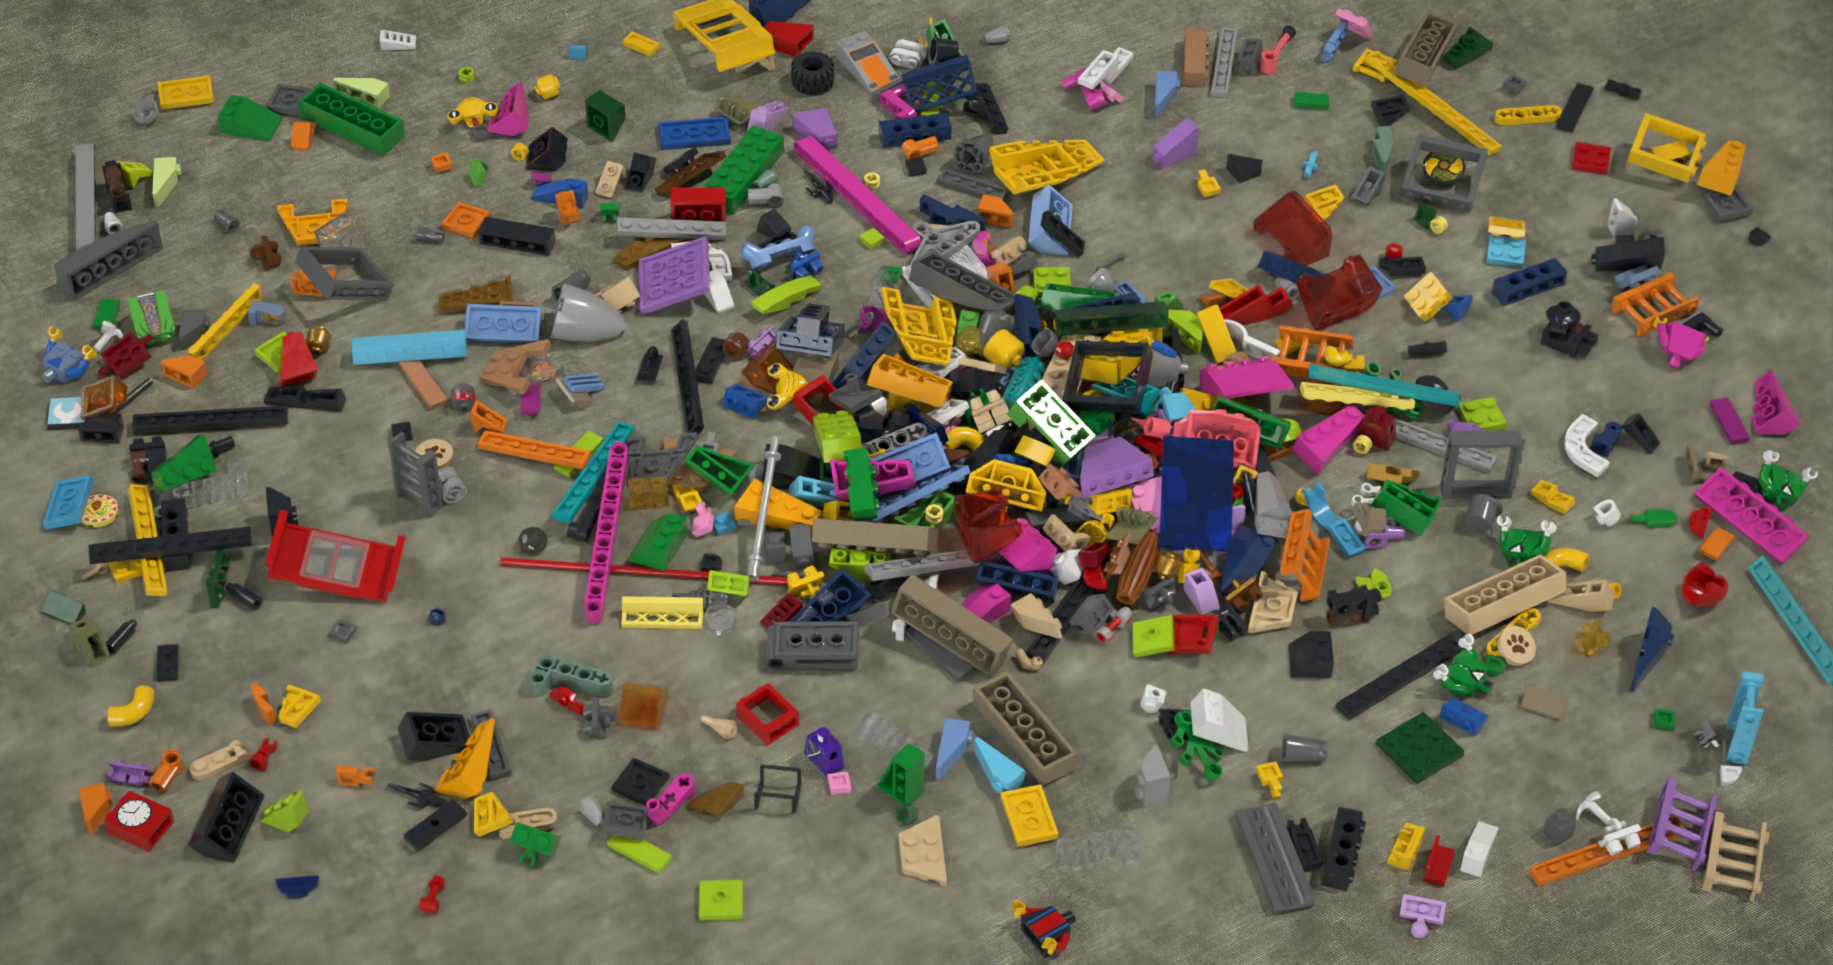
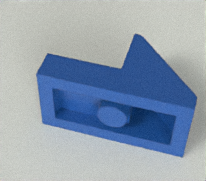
M1452 295L1453 298L1439 311L1451 312L1456 323L1468 314L1473 300L1472 295Z

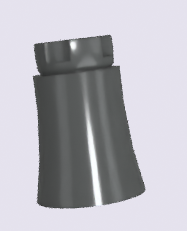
M584 270L572 273L568 278L552 287L551 293L554 300L558 303L563 283L585 290L591 282V278Z
M1284 734L1282 761L1283 763L1293 761H1325L1327 758V743L1324 740Z

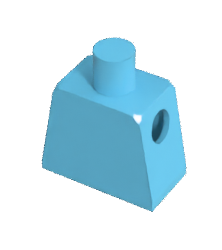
M1164 387L1158 392L1161 397L1155 404V411L1162 409L1171 426L1185 418L1190 410H1197L1182 392L1172 393L1169 387Z

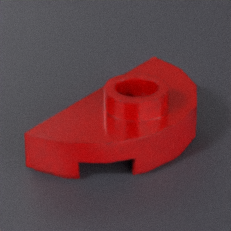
M1712 507L1693 510L1689 516L1688 526L1691 532L1702 539L1713 511Z
M1101 565L1084 570V582L1086 585L1095 589H1107V582Z
M560 686L559 688L555 687L550 692L549 697L557 701L562 707H567L580 716L583 714V703L579 704L574 698L576 694L570 689Z

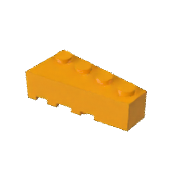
M754 478L734 506L735 520L742 521L744 519L757 525L764 482ZM771 486L765 525H769L770 528L777 530L778 528L786 529L790 533L789 526L809 523L812 538L814 518L822 519V511Z

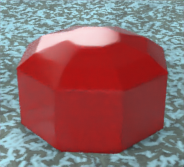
M1391 243L1386 246L1385 257L1393 261L1396 258H1402L1403 248L1399 244Z
M1067 341L1057 344L1056 355L1060 359L1072 357L1074 351L1073 344Z

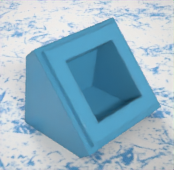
M569 45V60H587L588 48L585 45Z

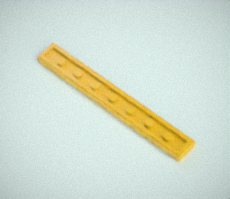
M129 484L128 493L136 539L158 537L149 486ZM162 558L140 559L146 595L166 596L167 586Z

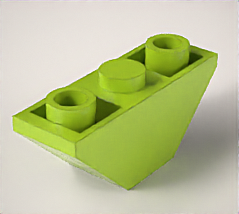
M1161 310L1160 322H1162V327L1169 332L1171 328H1179L1180 340L1196 353H1201L1202 326L1199 318L1191 311Z
M831 548L829 566L837 572L843 568L856 581H866L870 577L865 571V565L890 561L891 553Z
M301 790L293 794L290 792L284 799L279 798L274 804L270 803L264 809V816L260 822L286 832L297 828L309 812L304 793Z

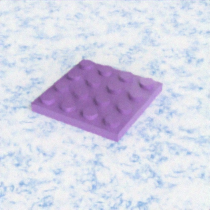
M706 236L639 259L640 311L643 315L710 292L709 241Z

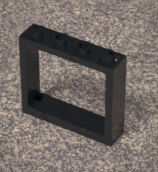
M1076 340L1062 401L1071 410L1140 414L1153 358V351L1149 343ZM1085 355L1142 357L1133 397L1076 395Z

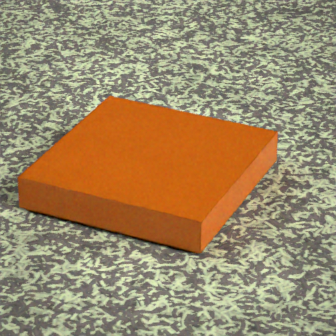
M458 202L441 223L442 229L474 238L484 218L491 217L490 211Z

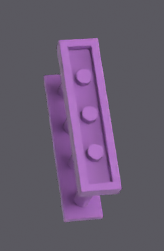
M1669 777L1661 789L1647 852L1655 855L1660 848H1667L1693 859L1691 870L1696 871L1698 866L1703 865L1707 858L1705 849L1712 817H1714L1718 805L1715 804L1717 796L1713 794L1709 801L1705 803L1678 792V789H1676L1677 779ZM1676 799L1703 810V817L1700 818L1677 809L1672 802ZM1672 815L1699 826V835L1671 824V821L1668 820L1669 817ZM1668 831L1697 843L1695 851L1667 840L1665 833Z

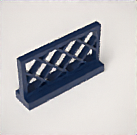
M968 55L901 74L909 106L916 113L978 94ZM969 71L966 78L959 76L961 72ZM951 76L953 78L948 84L942 81L944 77ZM956 79L962 81L959 88L952 86ZM935 81L936 83L932 89L926 86L928 82ZM940 84L946 86L942 93L936 91ZM966 84H969L973 87V90L966 92L963 91V88ZM915 86L920 87L916 93H912L909 88ZM923 89L929 91L926 98L919 96ZM949 89L956 91L953 96L949 97L946 95ZM933 94L940 96L938 100L934 102L930 101L929 99ZM916 99L923 101L920 106L913 107Z

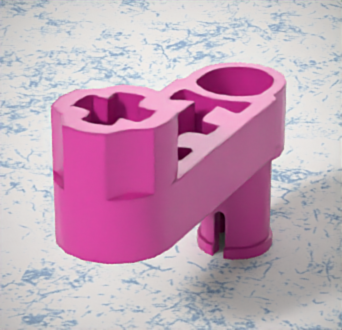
M1086 69L1075 72L1076 74L1062 79L1064 88L1067 90L1077 85L1078 78ZM1081 85L1090 110L1107 104L1102 90L1094 93L1093 89Z
M903 84L892 90L888 89L879 95L880 102L894 114V119L917 116L915 110L899 98L906 95Z
M687 773L678 775L658 799L652 798L647 801L648 816L654 825L663 824L687 798L695 796L696 786L691 775ZM667 798H675L674 802L670 801L668 803Z

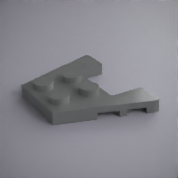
M680 433L675 449L644 451L646 444L644 436L628 437L632 483L634 485L669 483L699 438L697 433Z

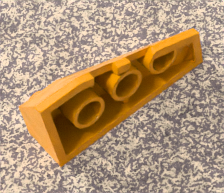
M493 718L477 726L465 743L467 748L453 759L456 761L455 765L451 770L446 769L434 789L437 793L465 800L469 797L477 796L482 791V784L487 774L495 720Z

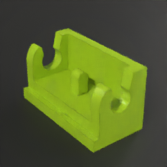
M710 570L707 590L747 596L750 595L751 589L749 584L752 579L747 575Z

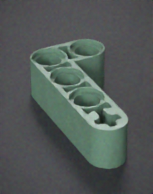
M552 655L540 656L529 674L530 691L534 696L540 697L545 695L552 684L564 686L599 698H608L613 694L612 675L609 672Z

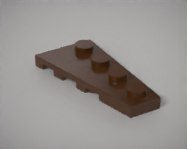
M724 151L702 154L654 188L657 195H670L671 188H677L686 184L687 181L727 156Z

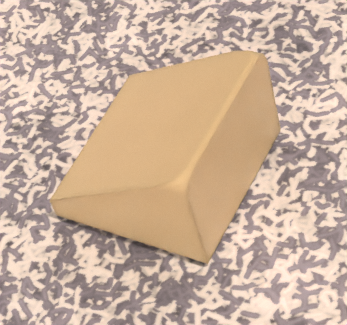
M1708 452L1705 467L1716 470L1720 467L1725 469L1728 456Z

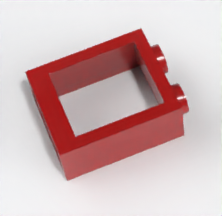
M823 374L796 391L791 401L813 427V417H816L818 414L806 401L821 392L838 411L845 410L830 401L829 394L837 389Z
M769 683L758 687L753 693L741 698L736 703V716L767 746L799 726V712ZM768 699L783 715L765 725L750 710Z

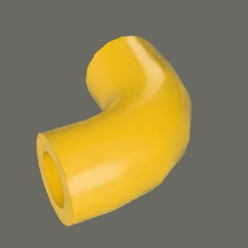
M966 426L955 427L939 437L940 443H943L946 449H956L964 445L970 448L972 452L986 439L976 429Z
M1557 548L1549 551L1544 556L1560 568L1569 567L1579 572H1584L1590 561V554L1574 548Z
M139 686L134 690L133 700L129 704L110 706L108 708L109 727L128 726L142 720L150 712L154 703V689L149 686Z

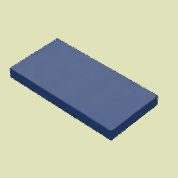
M727 117L658 122L661 150L731 144Z

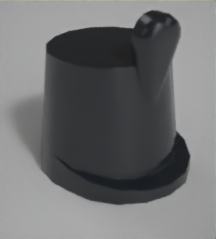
M934 36L929 46V64L934 65L957 58L959 54L958 42Z

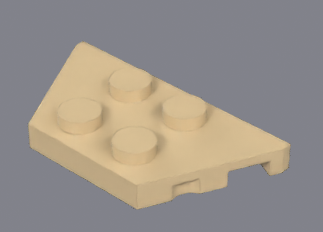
M1261 571L1259 586L1263 597L1258 601H1254L1248 633L1290 627L1298 593L1296 590L1285 586L1278 579L1273 581L1267 577L1266 572Z
M936 815L899 833L901 866L903 874L917 876L925 881L932 879L940 882V886L946 887L947 876L939 815Z

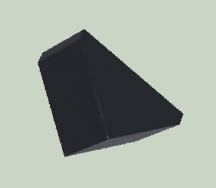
M1228 154L1226 169L1239 183H1243L1261 176L1263 160Z
M773 208L760 217L756 230L758 233L778 238L790 231L791 226Z

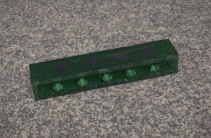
M1164 301L1053 310V327L1057 336L1168 327L1169 310Z

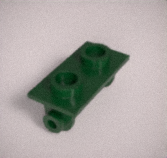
M756 269L749 270V279L744 281L759 296L776 288L774 284L764 279Z

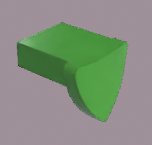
M472 158L468 169V176L475 187H482L486 171L489 167L483 160L478 158Z
M1171 290L1155 295L1154 301L1161 310L1183 309L1182 302Z

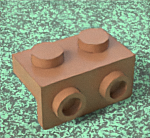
M1049 464L1038 477V480L1058 500H1061L1067 492L1078 499L1082 496V491L1078 488L1080 484L1073 478H1069V472L1062 467L1058 469Z

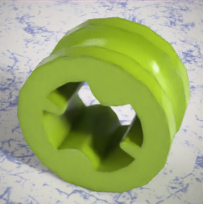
M463 67L459 69V80L462 83L474 81L473 68Z

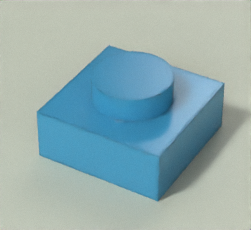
M727 511L714 516L713 529L719 536L736 530V524Z

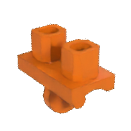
M574 191L557 193L555 196L561 224L565 226L570 222L580 221Z

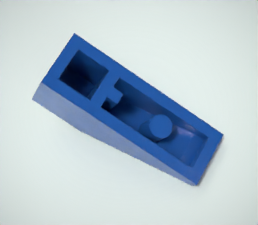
M568 178L537 185L532 195V200L557 204L555 196L557 193L573 190L577 207L583 209L588 199L587 181Z

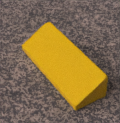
M1213 305L1197 312V316L1216 364L1224 362L1226 356L1236 352V349L1218 305Z

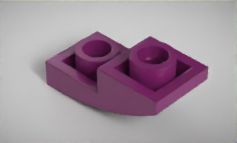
M531 384L525 395L521 394L522 415L532 416L541 412V384Z

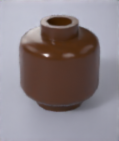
M740 332L731 333L722 345L725 355L734 360L742 358L748 350L749 340Z

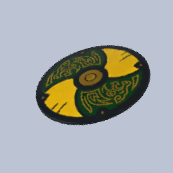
M1430 152L1424 158L1423 172L1432 182L1452 184L1463 176L1465 162L1463 159Z

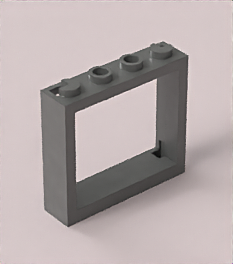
M1418 134L1403 182L1401 196L1409 198V200L1415 199L1427 204H1437L1444 208H1455L1461 212L1462 210L1471 212L1488 149ZM1419 151H1428L1478 163L1468 198L1410 185Z
M300 247L295 263L327 300H388L394 287L392 281L362 248ZM321 264L355 265L367 280H334Z
M1520 430L1450 431L1440 481L1442 498H1471L1476 494H1484L1493 498H1512L1513 489L1517 487L1516 477H1519V464L1522 463L1521 451L1525 449V439L1521 438ZM1511 447L1504 480H1454L1460 448Z

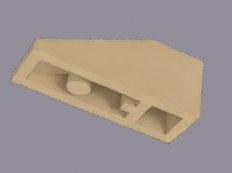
M1607 579L1568 583L1566 584V592L1547 601L1548 603L1589 612L1612 610L1615 595Z

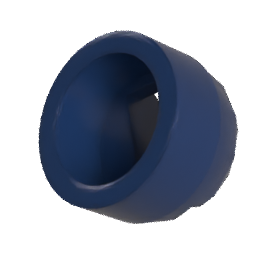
M435 608L430 612L429 618L432 625L440 626L445 623L446 615L442 609Z

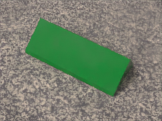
M1218 395L1212 410L1222 409L1226 410L1228 414L1239 413L1245 415V418L1252 419L1261 426L1259 442L1279 450L1292 425L1290 421Z

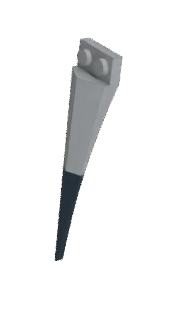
M1259 442L1256 471L1258 472L1256 475V530L1258 534L1286 539L1292 511L1264 447Z

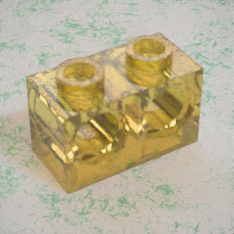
M667 476L628 479L630 509L669 506Z

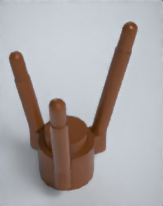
M1192 543V547L1200 551V558L1206 565L1204 568L1205 572L1212 580L1213 586L1221 580L1222 575L1212 565L1203 550L1199 549L1195 543Z

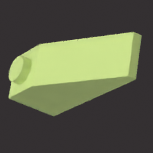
M375 78L333 79L334 89L378 109L390 97L388 83Z
M176 157L154 158L152 195L155 207H159L178 183V175H181V164H177Z

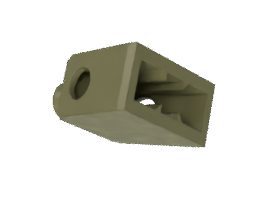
M87 617L70 624L69 631L76 649L92 666L110 657L102 630L98 625Z

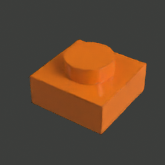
M447 152L430 156L436 173L453 169Z

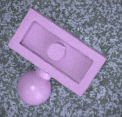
M1403 894L1399 917L1416 920L1411 926V934L1415 938H1424L1428 933V927L1425 922L1438 925L1443 924L1447 902Z

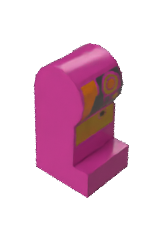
M981 231L972 245L980 261L986 267L996 264L995 259L992 258L990 253L996 249V246L992 242L991 234Z

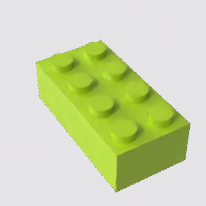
M842 410L836 412V414L821 413L813 417L815 439L824 463L830 462V460H845L843 451L862 448L861 435L851 412Z

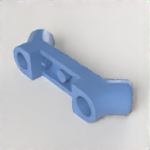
M802 226L796 239L791 240L788 238L777 245L771 243L763 249L747 242L740 251V257L749 261L753 270L766 267L772 261L771 258L793 251L794 253L800 252L803 255L810 254L816 250L813 243L816 232L810 226Z

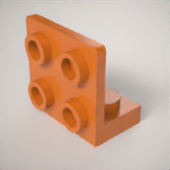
M324 268L335 280L337 270ZM301 269L299 274L292 273L293 294L324 296Z

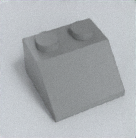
M1158 744L1153 745L1141 763L1140 771L1137 775L1138 787L1135 788L1137 799L1141 800L1143 807L1168 803L1171 776Z

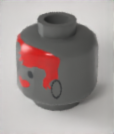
M459 383L450 392L452 405L455 410L468 412L472 409L476 400L475 391L472 386L466 383Z

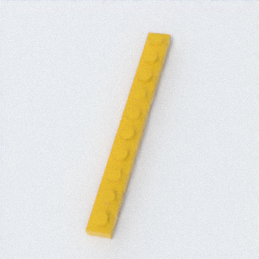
M1379 51L1366 55L1365 61L1372 68L1378 70L1384 77L1391 80L1397 87H1400L1422 106L1430 110L1432 114L1442 119L1445 124L1455 129L1458 134L1468 139L1471 144L1479 148L1488 149V156L1500 152L1501 144L1425 86L1417 85L1413 81L1402 79L1394 74L1397 65Z

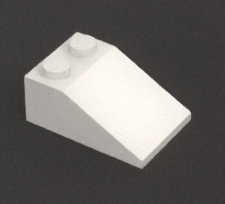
M1203 688L1190 702L1193 735L1247 752L1248 740L1245 717L1221 694Z

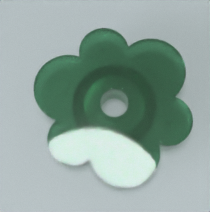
M909 804L897 807L895 809L896 820L902 821L904 825H909L912 821H917L919 810L916 807H911Z

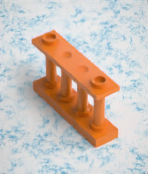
M1670 272L1615 296L1611 311L1614 314L1626 311L1639 324L1636 333L1639 337L1657 329L1653 326L1657 316L1660 321L1663 318H1667V325L1672 321L1695 313L1699 297L1696 296L1687 300L1674 288L1676 276ZM1669 292L1680 304L1672 306L1661 294ZM1655 299L1666 310L1659 313L1647 300ZM1641 305L1651 317L1644 319L1632 307Z
M1279 326L1280 339H1283L1279 357L1271 356V360L1276 361L1284 373L1289 376L1308 378L1310 364L1346 371L1345 367L1323 364L1325 358L1324 348L1328 345L1338 347V352L1341 349L1344 351L1346 349L1353 350V336L1306 330L1292 326ZM1291 341L1302 342L1297 360L1286 359ZM1309 343L1320 345L1315 363L1305 361Z
M1310 509L1291 513L1280 572L1283 576L1295 574L1301 583V602L1320 597L1330 544L1329 537L1318 540L1310 528L1313 515Z

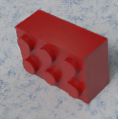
M671 188V220L726 222L725 188Z

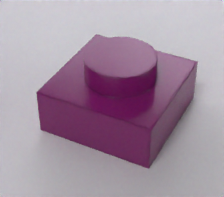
M531 172V179L535 180V183L545 184L546 181H551L552 174Z

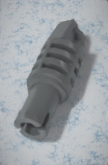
M692 590L690 593L672 592V597L703 598V608L727 607L728 594L707 590Z

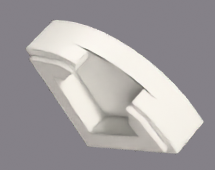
M1721 765L1719 769L1721 786L1734 784L1740 777L1742 767Z

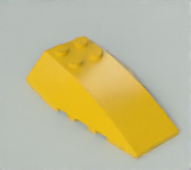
M1049 140V143L1033 141L1032 144H1026L1025 141H1017L991 146L989 149L995 175L1014 195L1039 190L1048 184L1050 186L1057 185L1075 178L1105 161L1086 140H1064L1063 143H1058L1056 140Z
M882 287L881 293L885 312L912 360L948 366L957 323L952 301L934 297L930 308L904 304L901 300L900 290Z

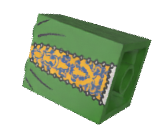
M164 290L127 299L129 314L136 337L142 339L150 333L154 338L145 346L153 345L158 341L167 342L176 337L174 323Z

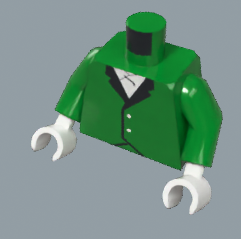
M1768 450L1763 454L1765 463L1762 464L1759 472L1758 482L1762 487L1764 498L1774 502L1779 511H1784L1790 504L1799 500L1809 485L1807 483L1809 479L1816 478L1818 472L1813 471L1810 475L1811 467L1806 468L1802 471L1803 479H1801L1800 475L1771 463L1779 459V453H1772V450Z
M1498 516L1497 523L1502 527V531H1499L1500 549L1502 555L1506 558L1509 568L1540 554L1546 556L1549 553L1552 539L1550 535L1556 531V525L1553 522H1550V526L1546 520L1541 523V528L1545 532L1510 528L1508 531L1512 523L1511 519L1506 516V522L1502 524L1503 519L1501 516Z
M1471 634L1464 635V638L1459 639L1458 642L1460 647L1466 648V651L1462 650L1448 668L1446 665L1440 664L1433 673L1434 678L1442 679L1441 687L1447 689L1452 695H1463L1469 698L1473 697L1478 690L1489 694L1494 686L1493 683L1486 680L1488 668L1481 660L1475 647L1471 646L1474 643V638Z

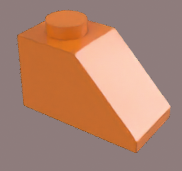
M983 194L978 206V215L987 219V224L1012 228L1013 211L1000 197Z
M1003 262L986 267L988 280L1015 293L1011 267Z
M191 355L161 361L163 376L192 389L208 375L205 362Z
M104 782L79 788L89 834L93 833L105 819L106 815L111 812L109 803L113 802L111 791H106Z

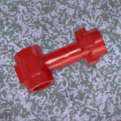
M434 875L432 880L428 882V887H431L428 897H421L419 902V910L430 914L432 912L437 913L439 900H436L440 889L444 890L445 879L442 876Z

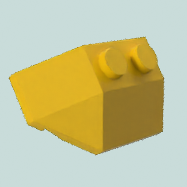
M995 459L970 473L966 493L1041 512L1046 496L1045 489L1031 468Z

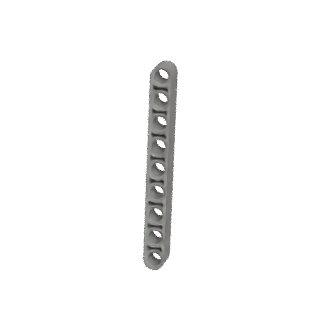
M94 143L76 145V250L97 241L96 149Z

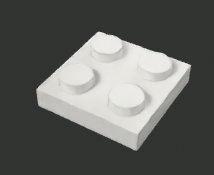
M950 399L942 408L938 407L921 416L923 424L942 427L947 425L951 418H957L965 414V410L970 407L967 401Z

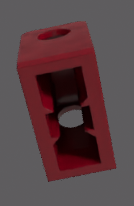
M1376 406L1375 409L1370 408L1361 422L1355 439L1360 435L1367 436L1372 441L1373 446L1389 451L1396 440L1395 417L1387 414L1386 408L1383 406Z

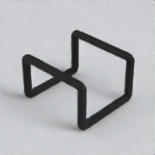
M760 765V783L758 792L754 793V807L756 809L759 808L761 796L792 799V812L796 813L801 790V770L794 767ZM764 768L797 772L795 796L762 792Z

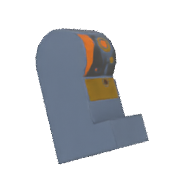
M253 300L248 310L250 325L257 326L258 322L279 327L286 322L284 308L278 304Z

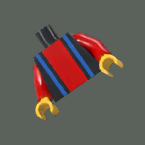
M1015 900L1010 909L1015 910L1014 916L1016 918L1021 916V931L1042 956L1047 958L1053 952H1064L1070 941V924L1076 921L1073 912L1068 910L1060 914L1053 906L1030 908L1026 907L1022 901Z

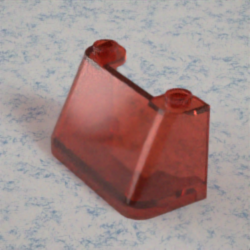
M1296 191L1286 193L1254 219V231L1260 235L1268 231L1285 249L1284 257L1309 265L1330 256L1332 241L1330 226Z
M1360 254L1354 257L1352 255L1344 259L1341 268L1317 278L1307 274L1298 278L1296 285L1314 330L1323 329L1364 312L1376 303L1383 288Z
M1000 488L954 496L958 534L973 564L982 563L1019 539L1020 534H1023L1021 522H1017L1016 519L1010 520L1006 513L1005 507H1008V499L1006 495H1003Z

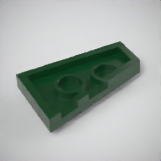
M1469 26L1467 32L1464 35L1462 34L1459 41L1453 44L1446 52L1444 60L1454 68H1458L1493 49V43Z
M225 550L216 551L212 565L213 569L209 571L210 578L206 579L211 608H219L220 601L224 600L223 585L227 584L226 570L230 569V559L226 558Z

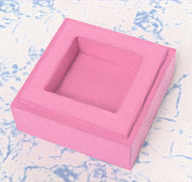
M848 771L827 774L831 795L852 792Z

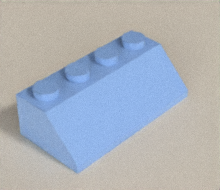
M1049 184L1033 194L1028 243L1042 254L1067 255L1069 250L1040 225L1042 214L1049 210L1071 229L1073 205Z

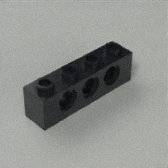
M808 303L800 311V314L797 315V318L794 319L793 329L796 330V335L819 338L828 325L830 306Z
M185 498L161 501V509H158L159 521H162V523L158 524L159 534L169 536L189 533ZM190 553L161 556L166 572L191 569Z
M1338 806L1323 872L1322 886L1347 891L1348 883H1353L1355 871L1351 869L1352 866H1357L1359 854H1356L1355 851L1361 848L1362 837H1359V833L1364 834L1366 821L1362 820V811Z

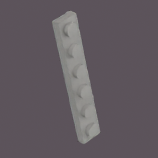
M617 217V236L699 239L706 236L709 240H726V222Z

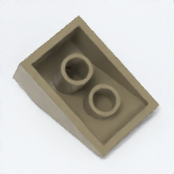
M800 352L793 372L803 376L808 384L822 374L832 383L839 370V353H834L829 357ZM820 392L806 402L809 405L821 408L825 396Z

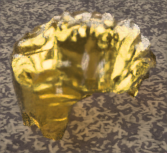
M967 326L956 336L955 347L962 351L966 358L973 359V355L983 352V347L980 344L981 329Z

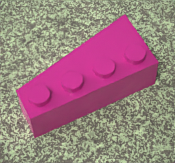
M1351 404L1298 435L1292 450L1318 476L1322 469L1331 462L1332 458L1341 451L1344 445H1347L1357 434L1365 416Z
M830 460L836 496L839 501L850 502L848 493L849 481L848 476H846L847 463L846 461ZM871 460L872 465H876L878 476L874 477L879 487V493H876V496L916 487L914 471L910 460H884V462Z

